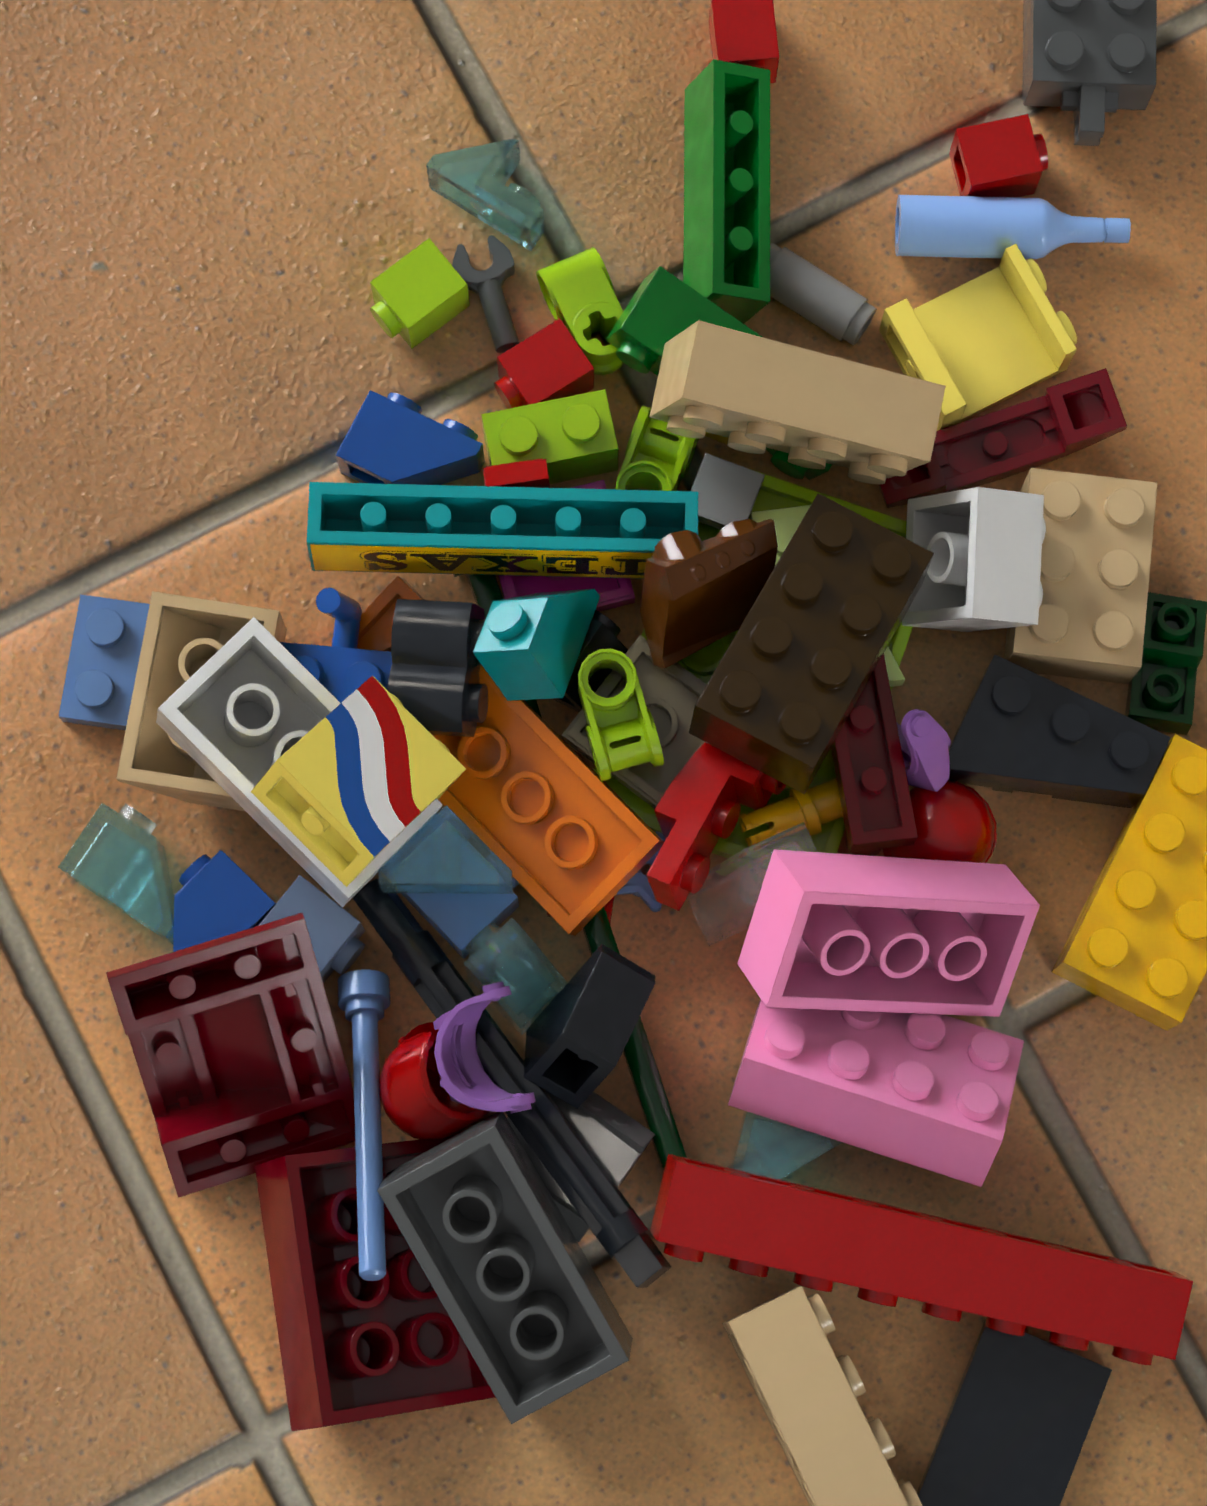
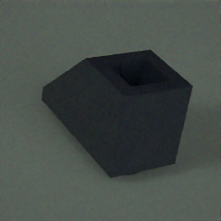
M601 944L526 1030L523 1078L578 1109L616 1067L655 985V975Z

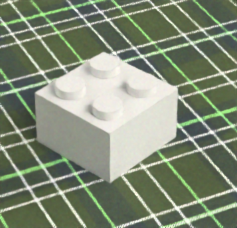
M974 487L908 499L906 539L933 552L934 555L923 584L902 620V626L971 632L1038 625L1039 607L1043 598L1040 573L1042 543L1046 533V524L1043 517L1044 495Z

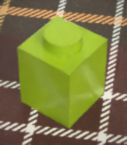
M430 238L370 282L375 303L370 308L373 317L390 338L400 334L411 349L470 306L468 284Z

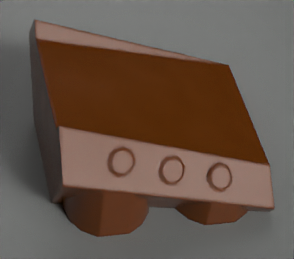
M751 519L734 521L723 527L716 537L703 541L695 532L690 530L670 533L659 541L655 546L652 557L646 559L640 608L654 666L665 669L739 630L775 568L778 544L774 520L768 519L758 523Z

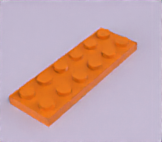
M397 576L362 612L357 649L391 652L392 625L397 599L425 600L406 580ZM481 665L479 672L480 684H486L489 698L485 721L483 723L477 722L474 737L433 735L466 768L438 800L569 935L576 936L662 847L664 841L605 781H600L598 774L524 700L508 701Z

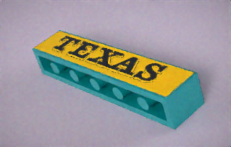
M310 482L307 547L312 571L644 579L646 559L652 557L655 546L662 538L670 533L690 530L698 535L699 492Z

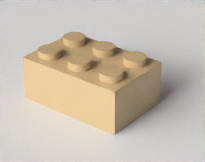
M1037 468L1030 469L1020 492L1044 495L1043 517L1046 524V533L1042 543L1040 573L1043 598L1039 607L1038 625L1007 628L1004 659L1038 674L1129 684L1142 667L1157 482Z

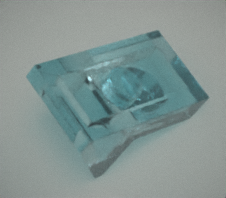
M508 139L436 154L427 163L429 188L526 249L532 251L545 232L544 209L540 208L539 200L520 185L511 183L509 187L505 186L520 163L519 140Z

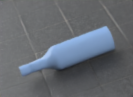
M898 195L895 215L896 256L1002 259L1005 249L1017 244L1025 259H1039L1045 257L1058 247L1069 243H1096L1103 241L1105 243H1129L1131 222L1130 218L1104 219L1071 216L1061 212L1047 200L1041 198Z

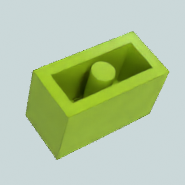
M605 389L481 414L490 466L543 458L547 462L550 484L618 470L619 448Z

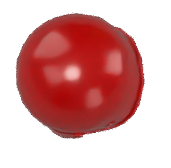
M948 780L937 792L918 787L909 790L918 838L914 845L883 848L884 857L987 863L997 843V823L989 804L974 788Z
M433 1022L418 1025L408 1032L405 1037L402 1036L398 1040L400 1044L386 1059L379 1078L380 1100L391 1122L408 1136L430 1141L456 1135L490 1112L471 1108L450 1100L449 1093L440 1086L441 1076L438 1072L434 1054L436 1037L439 1030L434 1029Z

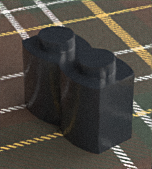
M397 599L392 625V666L387 690L395 695L402 702L403 706L432 735L474 737L477 722L483 723L486 719L489 701L486 684H480L479 672L481 663L473 654L485 622L484 609L470 602Z

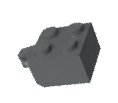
M1024 0L1022 86L1024 106L1061 107V111H1073L1074 145L1099 146L1100 138L1103 137L1105 130V112L1116 113L1117 109L1146 110L1156 87L1157 0Z

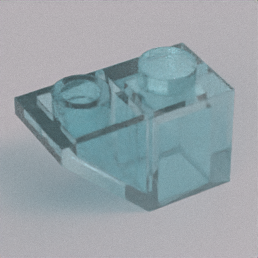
M513 918L501 928L495 922L490 923L466 947V950L470 953L469 959L464 962L468 978L482 994V986L503 981L504 987L510 986L512 995L502 997L500 1000L492 1001L491 1003L521 1035L526 1032L530 1025L568 983Z

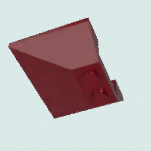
M303 913L106 973L125 1034L129 1037L149 1099L161 1146L178 1198L256 1173V1165L285 1155L326 1151L355 1141L354 1091Z

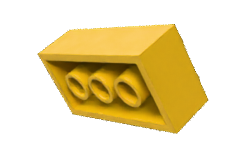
M1176 734L1170 739L1145 795L1132 807L1051 971L1166 1031L1182 1023L1207 971V750Z

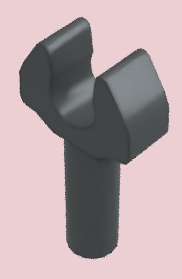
M491 235L488 237V249L493 263L488 269L479 271L471 267L468 253L462 244L457 246L452 266L468 284V290L479 295L495 349L498 353H504L519 344L502 289L504 281L514 275L515 267L510 250L496 237Z

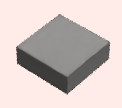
M705 453L691 491L699 492L698 522L721 530L731 522L749 519L765 475Z

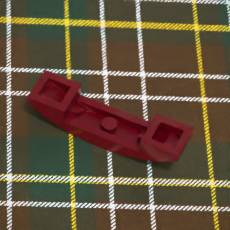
M1105 368L1048 387L1044 396L938 430L929 463L908 470L905 476L886 478L885 484H879L886 507L907 505L908 499L974 488L1001 480L1070 455L1125 430L1127 424L1107 369Z

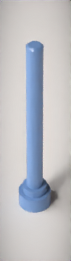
M361 969L344 973L338 978V1006L341 1010L345 1011V1018L352 1022L359 1276L367 1281H376L386 1275L384 1201L377 1191L383 1181L378 1021L384 1017V1010L390 1006V979L387 974L381 971Z

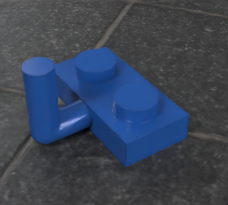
M333 588L322 589L316 597V605L321 612L335 618L332 646L280 643L340 703L372 675L387 689L392 666L391 652L357 649L362 614L360 604Z

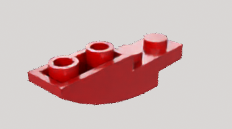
M705 742L673 779L654 809L663 836L666 838L646 874L656 901L680 911L689 893L696 894L705 883L711 865L709 857L720 838H728L733 832L739 819L740 804L754 810L761 809L766 806L772 793L780 794L786 785Z

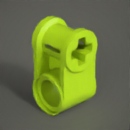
M592 247L536 272L537 280L555 321L559 318L562 320L594 367V374H611L621 368L624 363L617 357L616 352L618 349L612 344L602 346L597 338L591 339V334L600 332L601 336L606 339L623 313L608 271L597 250Z
M643 405L635 420L615 489L635 490L644 488L656 491H678L681 480L685 478L692 462L699 438L684 437L667 431L668 422L650 418L651 408Z
M611 648L599 649L589 654L582 662L578 673V693L587 723V737L600 781L610 780L612 772L650 762L654 767L664 765L663 752L650 709H647L636 668L631 659L623 652ZM608 668L616 670L622 675L626 683L625 688L620 694L604 698L591 690L588 682L596 671Z

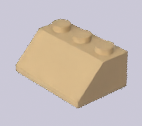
M152 591L116 777L119 782L190 803L245 811L156 723L157 710L253 617L279 642H285L287 628L278 610Z

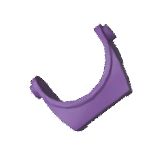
M913 709L906 713L901 725L897 723L908 785L937 792L949 780L950 756L948 748L951 745V740L947 732L931 715L924 710Z
M503 981L482 986L483 994L459 1003L452 1010L441 1015L433 1022L434 1029L439 1030L436 1037L434 1054L438 1072L441 1076L440 1086L449 1093L450 1100L471 1108L491 1112L510 1111L511 1113L532 1109L531 1103L536 1102L534 1092L512 1094L499 1088L486 1074L479 1059L476 1045V1028L483 1010L492 1001H498L502 997L512 995L510 986L504 987Z

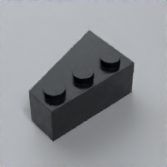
M994 655L948 748L950 756L949 780L962 784L992 787V790L1012 793L1015 790L1052 795V798L1132 808L1145 795L1171 737L998 655Z

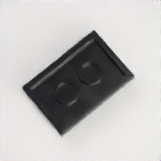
M985 1319L918 1488L917 1495L923 1506H1060L1112 1369L1028 1333H1025L1024 1336H1016L987 1328L985 1326Z

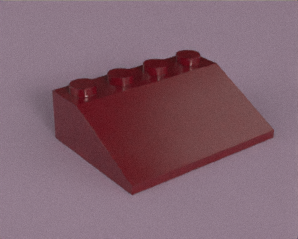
M451 1137L435 1141L417 1139L382 1144L383 1179L388 1172ZM355 1147L285 1155L255 1166L291 1432L496 1398L385 1203L386 1275L376 1281H367L359 1276Z

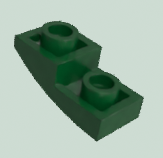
M1148 592L1142 667L1129 682L1125 716L1154 730L1182 735L1188 734L1193 720L1197 668L1203 658L1207 614L1206 601Z

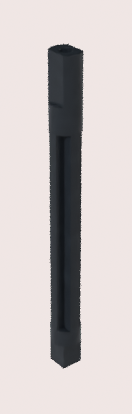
M376 878L366 884L354 896L353 900L393 953V960L436 1018L452 1010L459 1003L476 996L429 931L423 930L389 882ZM484 1009L476 1028L477 1053L484 1071L494 1084L508 1093L525 1094L534 1092L536 1102L531 1103L532 1109L516 1113L506 1111L505 1113L610 1257L619 1262L637 1288H647L672 1266L648 1235L650 1232L547 1091L523 1078L524 1060L488 1011Z

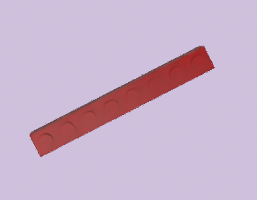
M668 1154L650 1228V1233L657 1241L665 1243L663 1253L679 1259L703 1262L705 1252L729 1257L728 1268L741 1273L767 1277L769 1267L794 1272L793 1283L814 1290L832 1292L834 1282L859 1287L858 1298L884 1306L896 1307L898 1296L923 1302L921 1312L930 1316L960 1322L963 1311L987 1317L985 1323L987 1328L1016 1336H1024L1026 1326L1050 1331L1048 1341L1082 1351H1088L1090 1341L1114 1346L1112 1356L1142 1365H1151L1153 1355L1176 1359L1193 1285L1192 1280L1175 1271Z

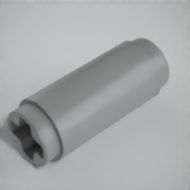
M774 243L770 244V297L839 341L845 340L854 346L868 328L877 308L870 305L867 298L788 248H780Z

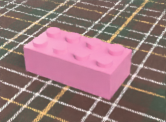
M773 849L737 964L766 1007L1000 1017L1040 904L1006 864Z
M760 998L728 1105L982 1187L1003 1141L1024 1040L942 1014L766 1007Z

